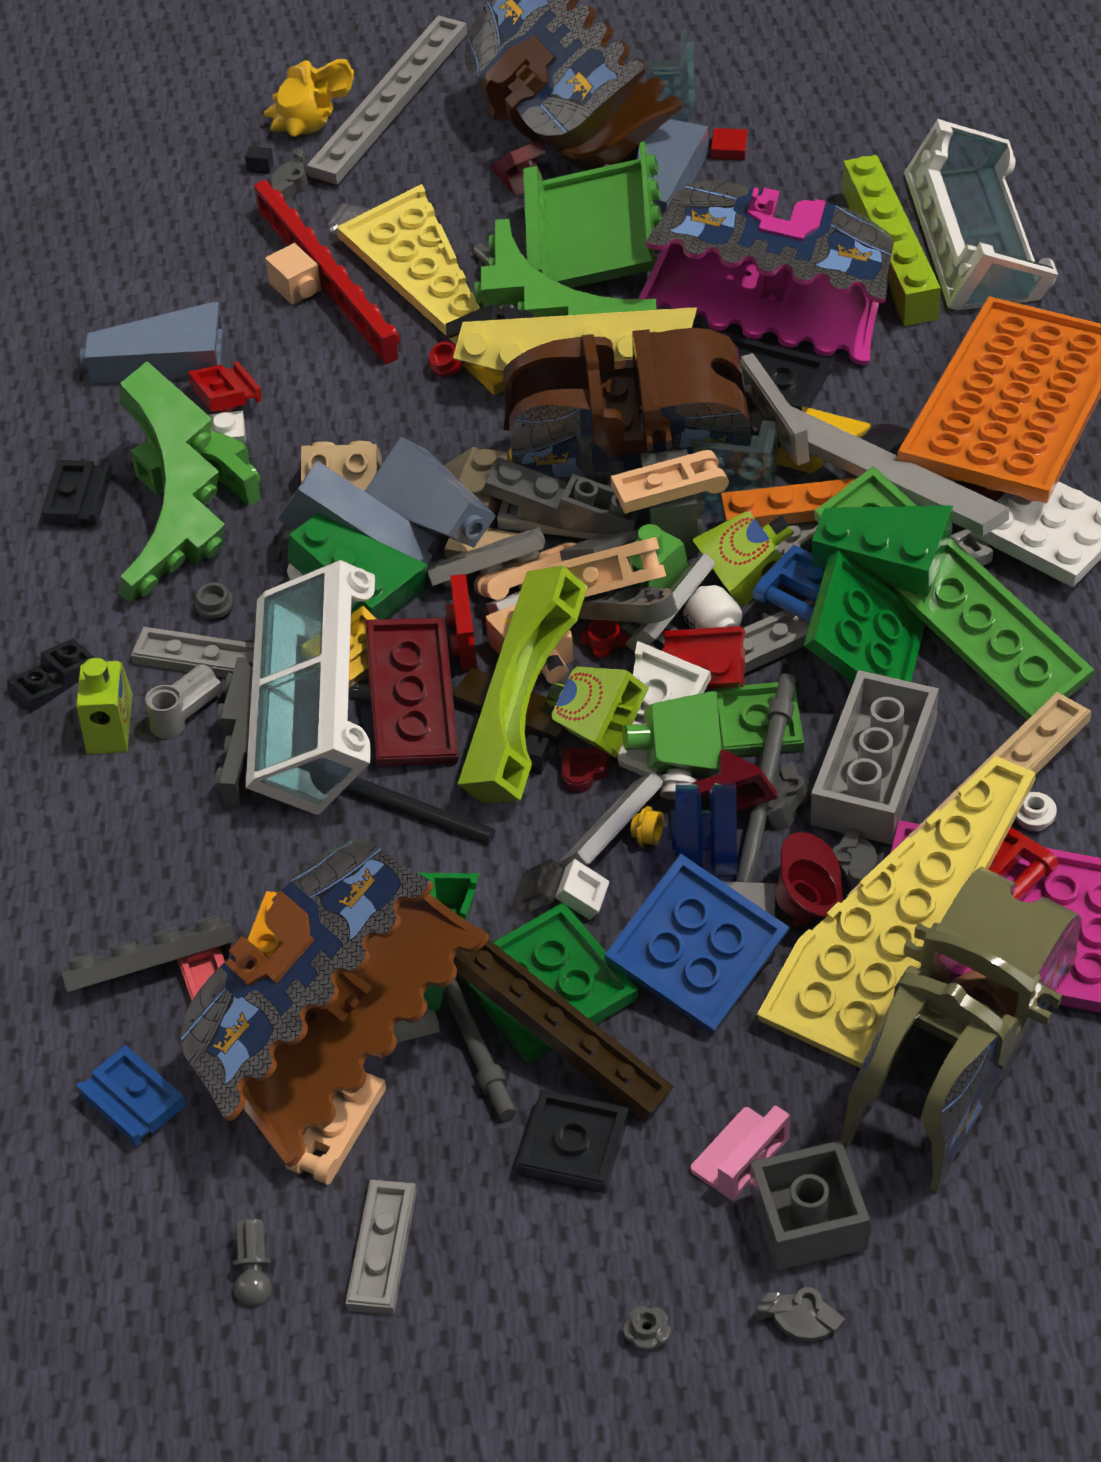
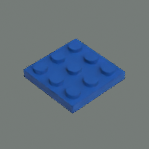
M680 854L605 953L604 960L704 1030L714 1035L788 934L790 927Z

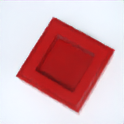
M714 128L711 159L745 160L748 129Z

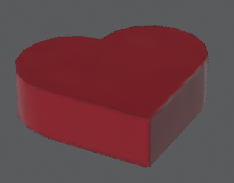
M597 748L563 749L562 781L563 786L568 791L584 793L590 790L594 781L601 780L609 774L610 758L605 752Z

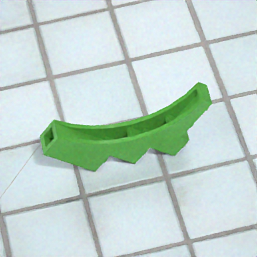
M509 219L495 220V234L489 235L490 255L495 257L489 258V266L481 267V281L475 282L477 304L483 303V307L490 304H496L497 307L512 304L518 306V310L533 313V318L657 310L656 299L601 297L571 289L551 280L535 269L520 253L512 237Z
M147 361L120 383L119 403L136 420L152 445L161 470L164 502L153 535L141 555L120 577L119 593L130 603L140 594L145 597L151 593L157 586L159 578L167 571L172 573L177 570L186 557L194 564H198L205 557L208 559L214 557L224 545L225 524L204 506L214 498L218 491L219 471L199 454L211 440L212 418Z

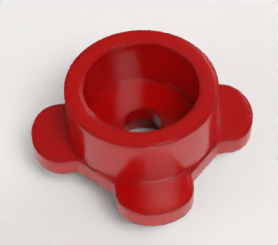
M594 620L590 623L588 630H584L581 633V642L588 644L593 649L594 656L598 658H605L614 649L627 646L628 637L626 634L620 633V627L616 621Z

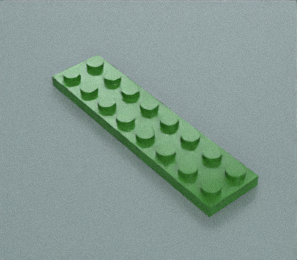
M873 466L817 508L814 514L815 520L819 523L824 508L917 505ZM951 537L949 538L929 596L885 585L901 597L916 616L1026 720L1039 710L1056 692L1068 698L1094 677V669Z

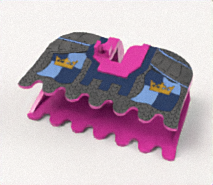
M705 180L688 184L674 194L663 217L646 241L648 248L661 250L638 299H656L657 310L659 307H667L669 309L697 307L695 316H704L707 319V325L714 330L722 331L727 329L730 324H738L742 327L743 334L750 339H759L765 333L773 332L777 335L778 342L782 346L793 348L805 340L811 342L814 351L821 356H831L836 350L844 349L849 353V359L853 363L862 366L869 365L872 332L879 303H885L887 275L894 241L884 229L853 210L832 205L815 199V201L802 200L797 202L790 221L775 218L780 191L764 188L762 192L758 188L753 189L736 183Z

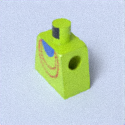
M744 512L693 539V542L702 554L706 553L715 562L713 564L715 566L712 569L741 608L753 599V592L757 583L782 557L776 546L792 536L794 532L782 515L761 527L751 512Z
M91 658L80 666L77 712L87 755L124 753L128 751L133 694L122 662ZM102 712H105L110 717L109 722L101 724L99 720L103 718Z
M577 666L572 670L565 685L554 683L549 688L547 703L555 707L552 712V720L578 738L617 758L623 745L624 725L633 724L649 687L626 670Z

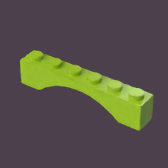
M862 156L843 161L842 193L850 210L875 222L894 241L887 279L893 304L903 325L908 326L939 320L941 287L878 156Z
M563 565L527 571L458 782L459 786L482 803L521 801L532 766L525 740V719L530 695L550 653L566 632L577 622L588 587Z

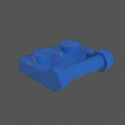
M793 545L760 579L754 589L753 598L763 604L770 602L809 622L810 625L814 607L777 588L782 584L816 602L825 569L813 566L812 553Z

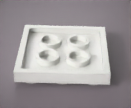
M1059 481L1047 504L1039 501H1029L1023 497L1005 493L996 502L1009 508V520L983 537L971 532V535L1074 587L1101 559V502Z

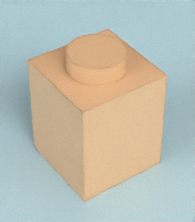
M295 243L265 257L269 284L292 305L321 291L318 264Z

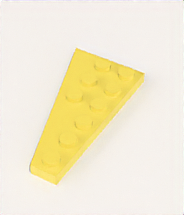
M422 184L337 226L338 238L445 335L446 323L480 309L473 292H470L463 270H460L457 264V258L442 225L438 223L435 217L434 208L426 198V192ZM459 335L449 339L457 345Z
M697 307L462 322L453 359L503 373L504 368L510 361L529 349L554 340L594 334V337H606L612 341L614 361L632 360V331L650 329V332H662L692 328Z

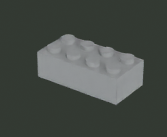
M858 670L811 793L812 826L845 833L848 828L861 832L862 838L893 845L899 820H902L937 721L939 688Z

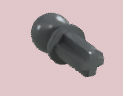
M246 1219L236 1224L237 1260L233 1261V1267L243 1268V1273L235 1282L234 1293L240 1304L254 1308L266 1303L271 1296V1281L262 1272V1266L270 1265L271 1259L266 1258L263 1221Z

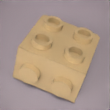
M368 441L350 442V445L315 442L312 446H301V483L315 462L319 461L365 491L376 475L377 469H380L382 466V454L377 444H372Z

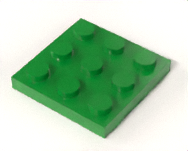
M838 550L828 557L804 647L852 683H854L858 670L911 682L925 623L908 608L901 597Z
M564 902L493 942L595 1024L638 1000V988L625 974L604 960L606 951ZM457 973L460 981L527 1064L553 1050Z

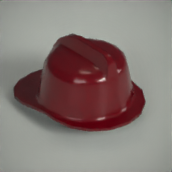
M804 832L789 835L781 847V874L775 886V899L782 911L790 917L791 926L798 929L805 924L820 921L823 917L826 918L827 912L837 902H843L841 870L834 852L822 839Z

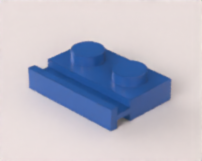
M124 1045L91 1072L92 1077L86 1082L80 1081L76 1084L78 1094L136 1147L142 1143L141 1138L148 1132L153 1134L186 1106L184 1096L127 1045Z

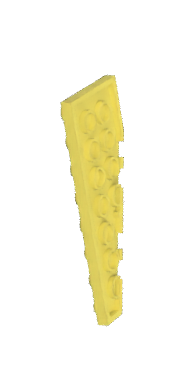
M997 756L992 758L958 790V795L941 811H935L926 820L924 827L912 838L907 837L860 881V886L842 903L837 902L827 912L825 919L812 931L808 929L797 940L757 1013L758 1021L861 1068L883 1017L893 1000L894 988L910 965L918 969L921 967L920 962L903 954L906 941L909 940L917 946H923L924 940L914 937L917 924L920 923L931 929L934 923H940L971 874L981 866L989 869L1036 780L1035 772Z

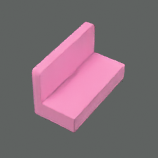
M775 1105L765 1117H762L749 1107H744L691 1164V1172L733 1201L750 1183V1162L774 1156L790 1137V1114Z

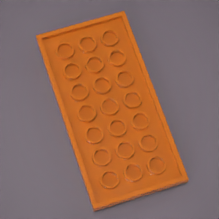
M988 296L898 450L897 460L914 463L954 481H964L983 486L991 491H1001L1023 497L1029 501H1039L1047 504L1101 397V324Z

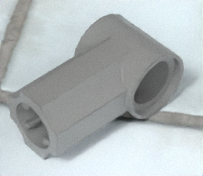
M204 664L199 667L196 666L174 684L156 686L146 694L145 702L149 726L154 736L162 739L178 736L185 728V719L222 692L221 682L214 675L213 670Z

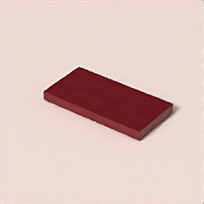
M445 618L365 620L364 633L376 767L458 763L459 753Z

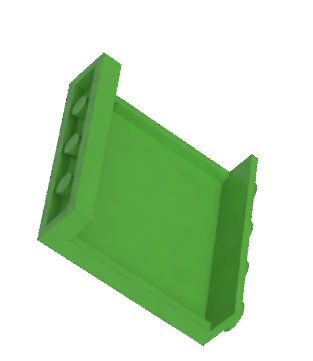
M645 141L640 142L641 158L548 180H542L537 166L523 169L527 260L535 269L551 280L569 288L647 272L653 269L661 250L648 248L646 241L662 218L660 207L656 205V201L661 200V193L657 179L654 180V176L659 175L657 158L655 154L649 155Z

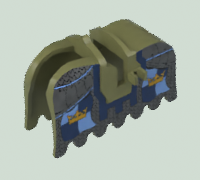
M982 866L974 871L964 883L940 923H934L931 929L920 923L917 924L914 937L924 940L923 946H917L909 940L906 941L903 954L920 962L921 967L918 969L910 965L894 988L893 1000L883 1017L850 1092L841 1139L842 1143L850 1144L860 1126L866 1108L868 1106L872 1107L878 1099L889 1071L893 1072L899 1065L911 1036L915 1037L920 1029H923L954 1045L930 1089L921 1115V1121L932 1143L933 1179L930 1190L936 1193L944 1183L956 1154H960L965 1148L978 1117L982 1118L987 1111L999 1082H1003L1008 1076L1018 1050L1021 1046L1024 1047L1031 1037L1036 1022L1047 1027L1052 1013L1047 1008L1049 1005L1056 1009L1059 1007L1062 994L1056 992L1057 986L1061 978H1065L1070 972L1077 955V942L1081 916L1078 913L1045 897L1034 902H1021L1013 897L1017 888L1015 882ZM962 964L1018 992L1019 997L1015 1016L1004 1015L967 995L965 990L956 983L947 984L953 968H958Z

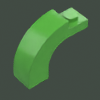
M211 431L209 444L199 454L219 471L218 481L225 484L248 506L261 500L258 485L261 483V479L257 470L250 464L247 447L233 437ZM148 440L130 451L136 476L156 495H159L163 492L161 470L152 445Z

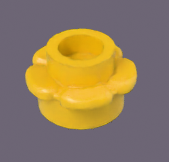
M646 806L642 809L641 813H636L633 816L630 829L631 837L637 838L640 847L644 848L645 844L656 846L659 844L664 826L663 813L652 811L650 806Z

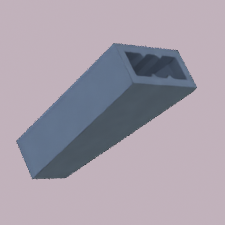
M669 119L644 140L649 155L655 154L658 162L659 175L654 176V180L657 179L660 188L661 200L656 201V205H659L662 217L674 194L686 185L692 184L709 153L708 126ZM639 145V151H638V159L641 158V156H640V145Z
M212 302L87 333L86 348L80 349L81 368L88 371L90 383L122 382L146 361L167 379L188 378V371L221 365L224 328L219 302Z
M400 437L364 491L414 525L473 548L496 517L427 449L403 437Z
M319 461L315 462L277 519L283 524L297 529L319 513L428 564L433 554L427 551L435 539L433 536Z

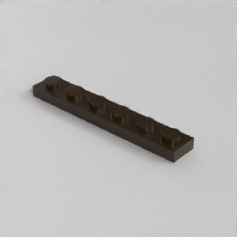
M488 939L486 944L476 952L470 953L463 950L455 955L453 962L457 968V973L621 1105L629 1107V1111L644 1123L673 1089L674 1086L491 940Z

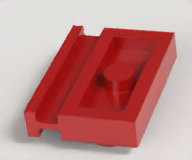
M238 361L233 362L232 368L226 369L221 364L188 371L189 385L211 412H230L237 406L246 405V399L254 398L256 402L262 401L260 386Z
M466 574L451 575L453 604L446 605L448 628L456 627L457 633L449 634L452 658L460 657L462 671H469L472 667L477 669L467 579Z
M742 626L663 631V637L665 638L664 648H662L663 652L710 671L711 680L706 689L744 687L745 648L743 646L746 631Z

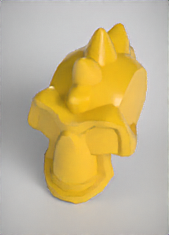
M307 60L295 66H290L287 69V79L280 86L279 91L272 95L275 103L264 111L265 117L273 119L270 130L272 132H288L292 137L315 133L325 126L328 117L333 111L331 99L345 97L352 87L354 70H352L348 60H334L318 69L313 67L311 62Z

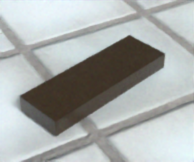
M472 667L452 692L453 704L481 714L493 675ZM532 691L526 712L525 733L539 736L541 740L548 738L550 744L558 746L568 731L552 720V712L555 707L547 703V697Z

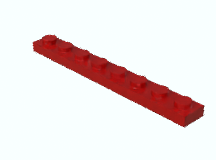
M266 179L253 184L257 209L287 246L295 243L318 264L321 287L383 362L389 364L398 360L397 345L400 344V337L394 325H388L385 322L378 306L369 303L361 286L353 284L345 267L337 265L328 247L321 246L312 228H306L301 222L296 209H290L286 204L280 190L275 191Z

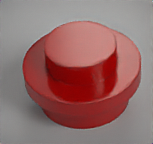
M443 341L431 349L429 353V366L435 375L447 377L461 369L464 362L453 359L456 344Z

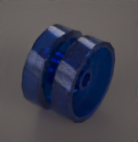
M697 783L675 784V811H671L672 851L676 850V859L682 854L703 868L702 851H711V871L714 876L737 877L736 783H714L710 789V810H702L701 788Z

